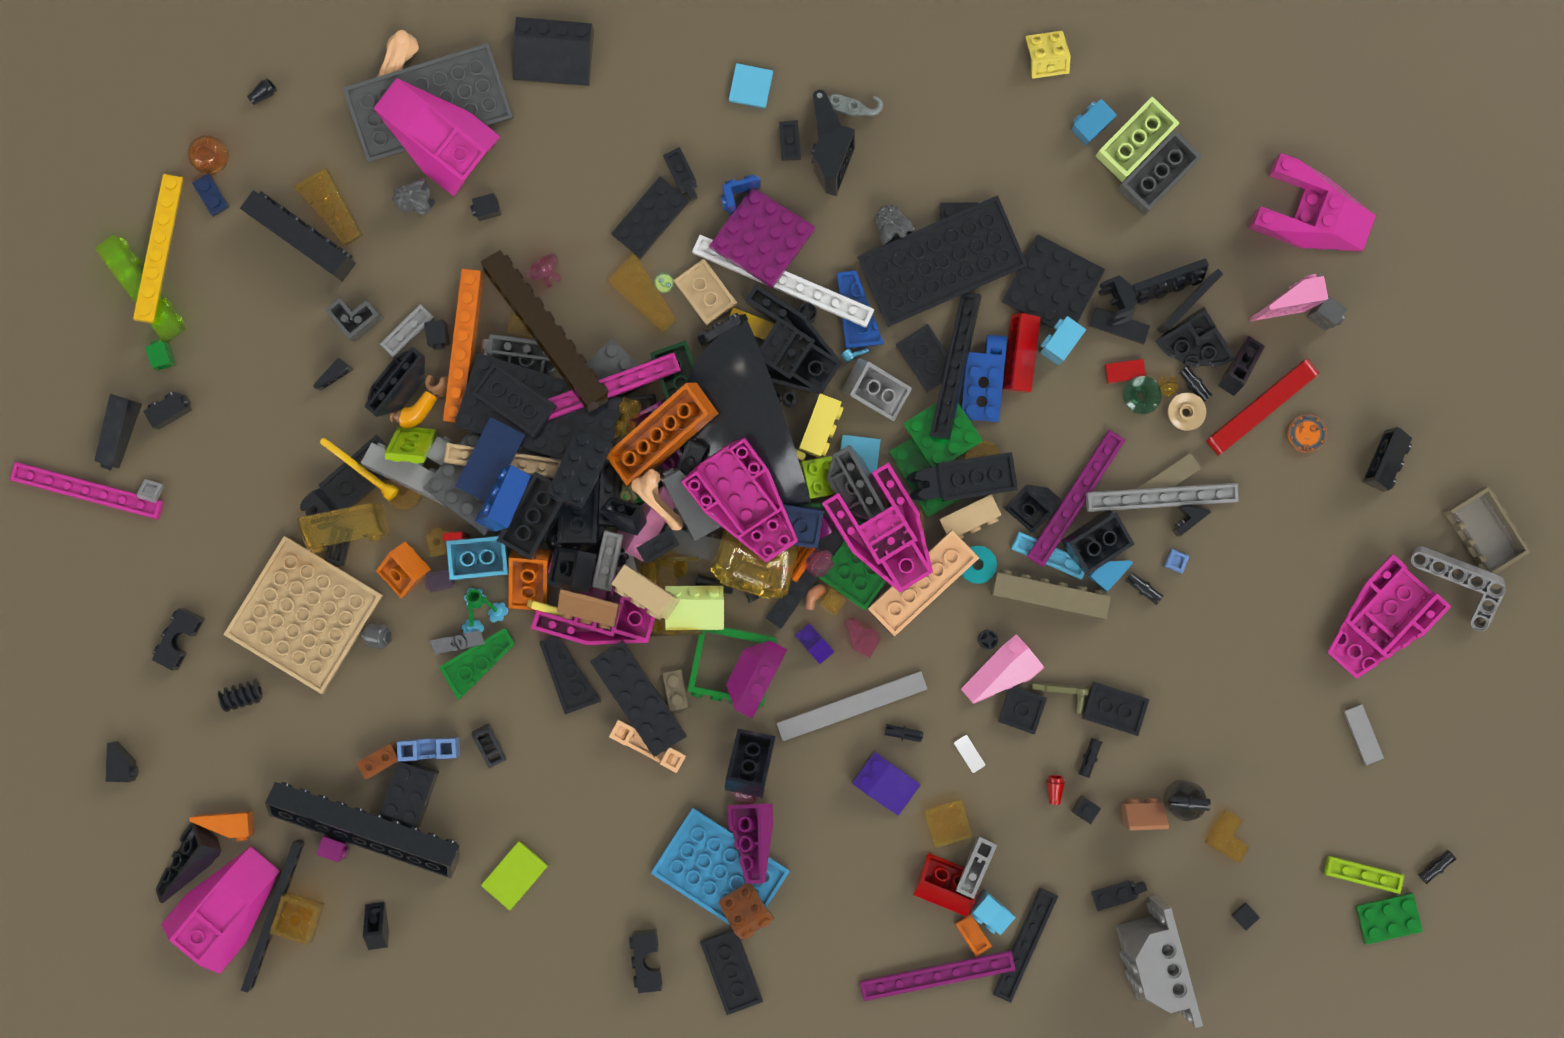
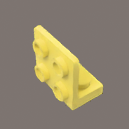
M1063 31L1026 36V43L1031 57L1030 74L1032 79L1069 74L1071 56Z

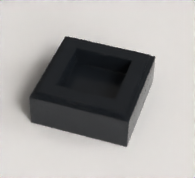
M1246 902L1231 915L1246 931L1260 919Z

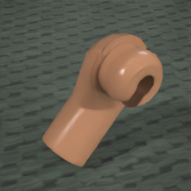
M823 584L815 585L807 591L805 609H815L816 600L826 593V587Z

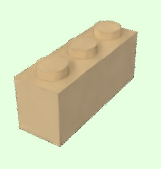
M991 494L939 519L938 522L945 535L953 530L962 539L964 538V533L970 531L972 534L981 530L980 525L986 522L989 526L999 521L997 517L1001 516V513Z

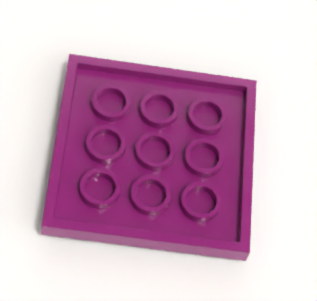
M752 188L713 239L709 248L773 289L811 237L816 227L757 189Z

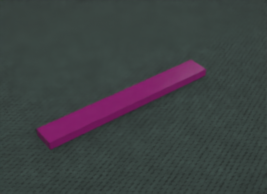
M1108 430L1026 556L1028 559L1040 567H1044L1086 502V492L1094 490L1125 442V439Z
M1008 950L861 980L860 986L863 1001L1015 971L1016 969L1012 951Z

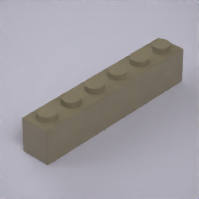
M1006 570L995 573L991 591L992 596L1107 619L1111 597L1106 596L1105 591L1095 590L1092 593L1087 592L1086 587L1076 586V589L1068 588L1069 584L1057 582V585L1050 584L1048 579L1038 578V581L1031 580V576L1020 574L1019 577L1012 576V572Z

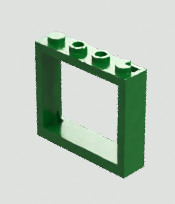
M724 627V630H700L688 692H692L691 696L700 698L703 695H708L710 700L721 702L722 698L728 699L729 703L733 704L729 693L695 686L706 632L759 643L767 641L776 643L777 638ZM765 693V695H764V697H763V699H762V701H761L759 707H760V706H764V701H765L766 693Z

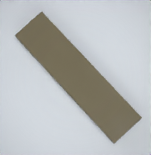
M1189 453L1136 489L1175 487L1199 471L1201 467L1193 455Z

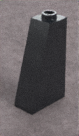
M110 394L94 460L101 463L100 467L112 470V467L120 468L142 406L141 403Z

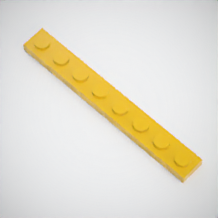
M163 174L133 317L135 321L155 323L184 181L183 177Z

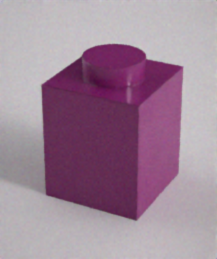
M324 835L316 855L340 862L343 858L346 859L350 847H347V842Z

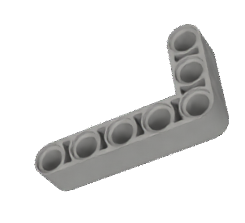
M1423 546L1414 548L1411 554V564L1414 567L1481 593L1471 615V626L1476 631H1485L1489 627L1505 594L1506 583L1504 578ZM1422 554L1425 556V559L1418 560L1415 556ZM1442 562L1444 566L1439 568L1434 563ZM1461 569L1463 573L1456 575L1453 573V570ZM1478 576L1481 577L1483 580L1480 582H1474L1472 578ZM1493 584H1499L1502 587L1498 590H1495L1491 586ZM1491 601L1494 604L1492 606H1485L1483 602ZM1481 617L1484 618L1485 621L1483 623H1478L1475 621V619Z

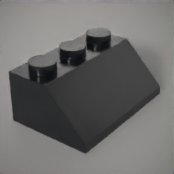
M1399 427L1385 430L1362 483L1382 492L1392 489L1396 484V474L1401 471L1404 465L1403 458L1412 447V444H1410L1412 437Z
M1111 510L1103 512L1061 540L1069 556L1086 575H1089L1134 545L1118 513Z

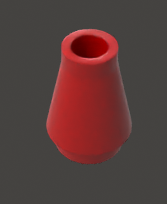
M1050 775L1048 780H1046L1049 804L1060 805L1065 786L1064 777Z

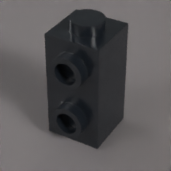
M170 392L164 396L165 399L149 404L147 406L148 409L143 412L152 428L161 429L192 411L189 406L191 404L189 398L185 394Z

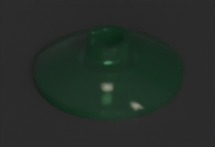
M1138 376L1131 379L1123 391V399L1126 406L1137 414H1148L1154 411L1159 406L1162 398L1161 388L1158 383L1147 376ZM1140 392L1143 393V394H1144V398H1143V399H1139V398H1138V393H1140Z

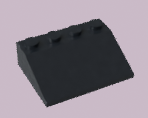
M516 17L513 79L589 86L594 39L592 23Z

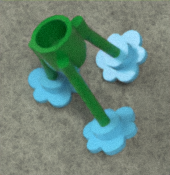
M468 589L464 600L467 601L469 619L462 625L463 633L480 630V632L484 631V626L480 620L474 621L473 608H481L483 603L491 608L488 611V615L493 623L502 621L504 616L508 614V608L505 607L503 602L500 604L490 603L481 589Z

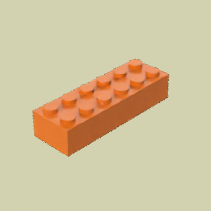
M685 383L610 451L608 460L626 486L632 484L633 479L642 477L649 469L655 470L719 413L697 383Z

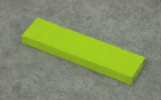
M1327 855L1323 872L1327 876L1397 894L1401 893L1405 876Z

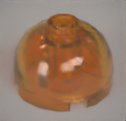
M203 135L197 137L188 148V158L191 165L205 175L208 173L214 175L221 169L223 170L227 165L229 159L228 150L222 141L213 136Z

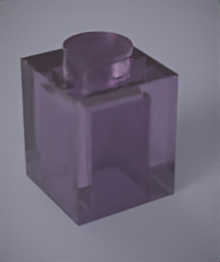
M449 569L427 573V578L424 579L426 589L430 590V593L456 588L455 580H450Z

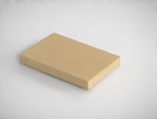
M702 259L673 280L706 326L738 304L705 259Z

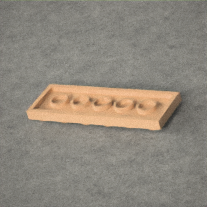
M953 530L928 551L933 573L900 593L891 586L868 607V610L894 636L979 559L976 553Z

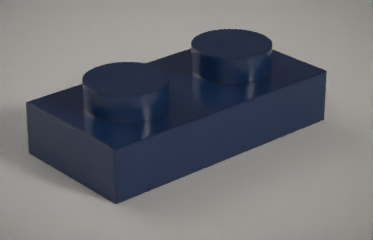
M209 173L192 183L213 217L230 207Z

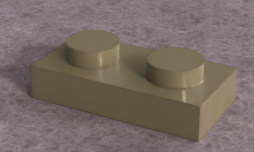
M682 669L662 673L670 711L689 708Z

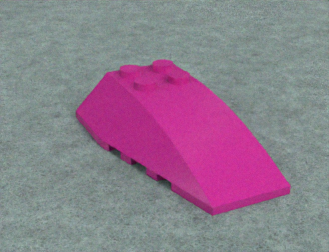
M1394 554L1365 582L1327 651L1334 660L1356 679L1379 665L1383 660L1393 656L1400 649L1410 645L1414 640L1424 636L1451 608V605L1441 596L1429 590L1407 570L1408 567Z

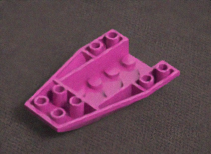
M396 78L373 108L422 172L453 197L456 196L466 183L465 180L485 154L490 152L501 138L472 113Z
M745 437L724 446L698 464L681 480V483L704 513L766 563L798 542L769 469Z
M252 846L181 899L161 924L169 941L199 966L221 974L246 944L281 870Z

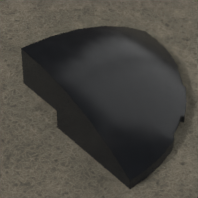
M1205 307L1182 320L1155 340L1168 356L1182 361L1185 365L1215 367L1235 360L1233 353Z

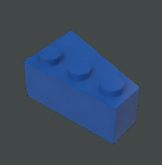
M512 465L506 466L499 471L495 485L492 487L490 494L474 520L494 532L509 527L531 478V475Z

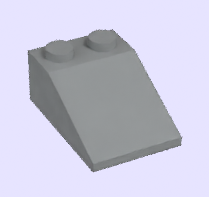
M859 358L840 392L884 417L895 421L912 388L869 361Z

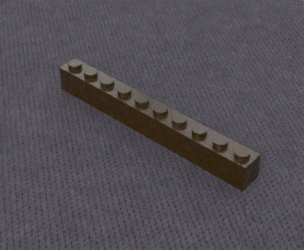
M499 250L482 260L481 264L484 273L587 412L590 413L608 402L607 393L609 391L604 383L600 384L594 369L588 368L585 357L576 352V346L571 339L567 340L564 336L566 334L563 328L555 324L552 313L550 311L546 312L540 297H535L531 285L528 282L525 284L522 280L523 276L519 269L513 268L510 257L504 255Z

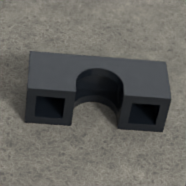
M178 608V610L174 611L170 619L172 621L171 624L163 631L161 636L163 639L160 645L158 644L154 648L152 653L154 655L152 661L172 671L180 668L187 654L177 645L179 635L185 633L189 636H196L205 618L185 608Z
M657 929L634 931L632 937H629L630 949H634V956L631 957L632 968H636V976H633L634 988H638V993L662 991L661 967L651 968L647 966L644 960L648 953L658 952Z

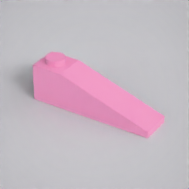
M662 486L659 489V497L674 510L675 506L665 487ZM646 502L641 506L643 507L647 523L640 533L636 536L620 529L617 531V533L624 535L621 547L642 562L644 560L636 548L660 534L666 524V521Z
M1016 634L980 668L961 690L975 704L1005 689L1008 690L1017 684L1030 681L1044 669V666Z

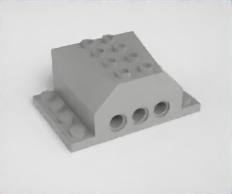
M1156 895L1149 896V903L1146 904L1149 914L1153 916L1116 925L1122 948L1119 951L1120 957L1127 966V969L1124 970L1127 981H1130L1136 1001L1151 1003L1169 1013L1179 1011L1187 1019L1188 1023H1191L1195 1028L1201 1027L1203 1023L1172 908Z

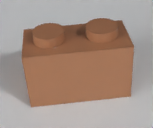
M1132 798L1127 799V802H1122V824L1127 829H1169L1164 803L1158 801V798H1146V801L1143 802Z

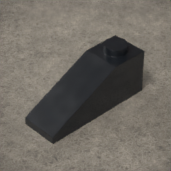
M1248 336L1236 354L1235 360L1231 362L1218 386L1235 396L1246 384L1265 346Z

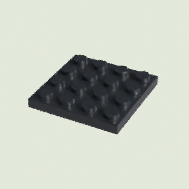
M1037 234L1025 257L1028 266L1018 270L1002 303L1021 313L1041 317L1040 323L1056 330L1054 326L1060 318L1064 320L1068 316L1078 323L1105 269Z

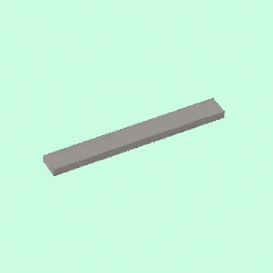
M1238 483L1086 492L1087 512L1239 502Z
M919 671L776 724L782 740L786 741L925 691L927 686L922 672Z

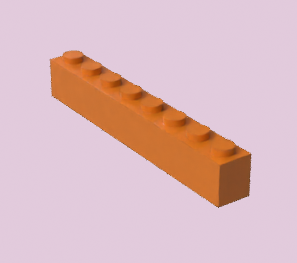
M461 270L443 421L452 424L455 423L474 366L484 274L478 270Z

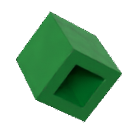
M155 340L150 343L151 345L145 347L152 369L160 371L176 365L169 343Z

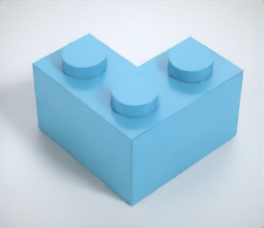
M1068 316L1064 320L1060 318L1054 326L1056 329L1053 335L1049 334L1040 345L1042 347L1040 353L1056 365H1060L1066 359L1086 331L1084 327Z
M985 889L977 896L970 913L978 923L982 924L984 922L986 924L985 927L993 934L997 932L999 935L1016 918Z

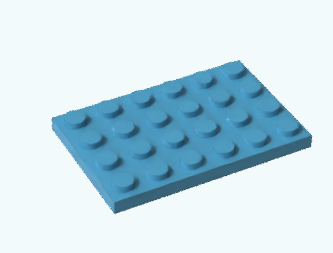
M694 807L651 872L652 875L727 924L729 922L719 906V901L746 883L740 865V854L738 848H735L734 845L735 838L733 833ZM771 857L768 858L765 883L753 884L766 908L790 872L788 868Z

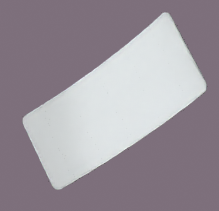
M967 735L954 742L973 773L985 766L984 761Z

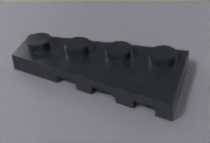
M554 636L539 642L564 714L602 701L560 637Z

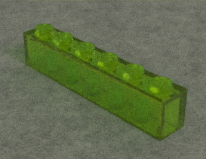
M112 235L95 247V249L136 304L144 268L139 265L140 260L136 254L128 250L129 245L125 239ZM160 293L155 323H150V325L161 340L169 342L186 330L183 325L185 321L178 313L175 314L172 310L174 307L167 298L164 299Z

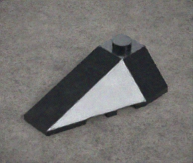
M191 822L180 838L182 844L178 851L173 852L172 864L170 868L165 869L156 887L160 903L167 901L208 868L220 855L222 850L218 838L206 828Z

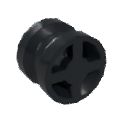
M984 630L978 636V643L982 648L993 649L998 644V636L994 631Z

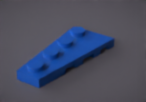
M857 272L837 273L839 294L870 307ZM873 315L867 328L842 318L846 349L884 345Z

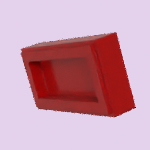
M1143 359L1104 365L1107 384L1146 378Z
M461 531L443 533L442 538L443 541L469 539V535Z

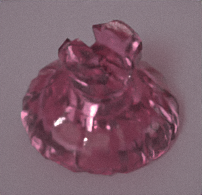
M551 253L537 260L526 273L528 278L533 280L543 279L547 288L552 287V283L549 280L551 277L556 282L561 281V275L556 274L554 271L558 264L556 254Z

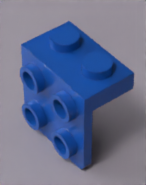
M748 175L744 177V180L737 181L732 179L722 185L723 195H721L723 210H727L728 215H732L736 211L733 195L750 191L752 188L759 189L761 187L760 176Z

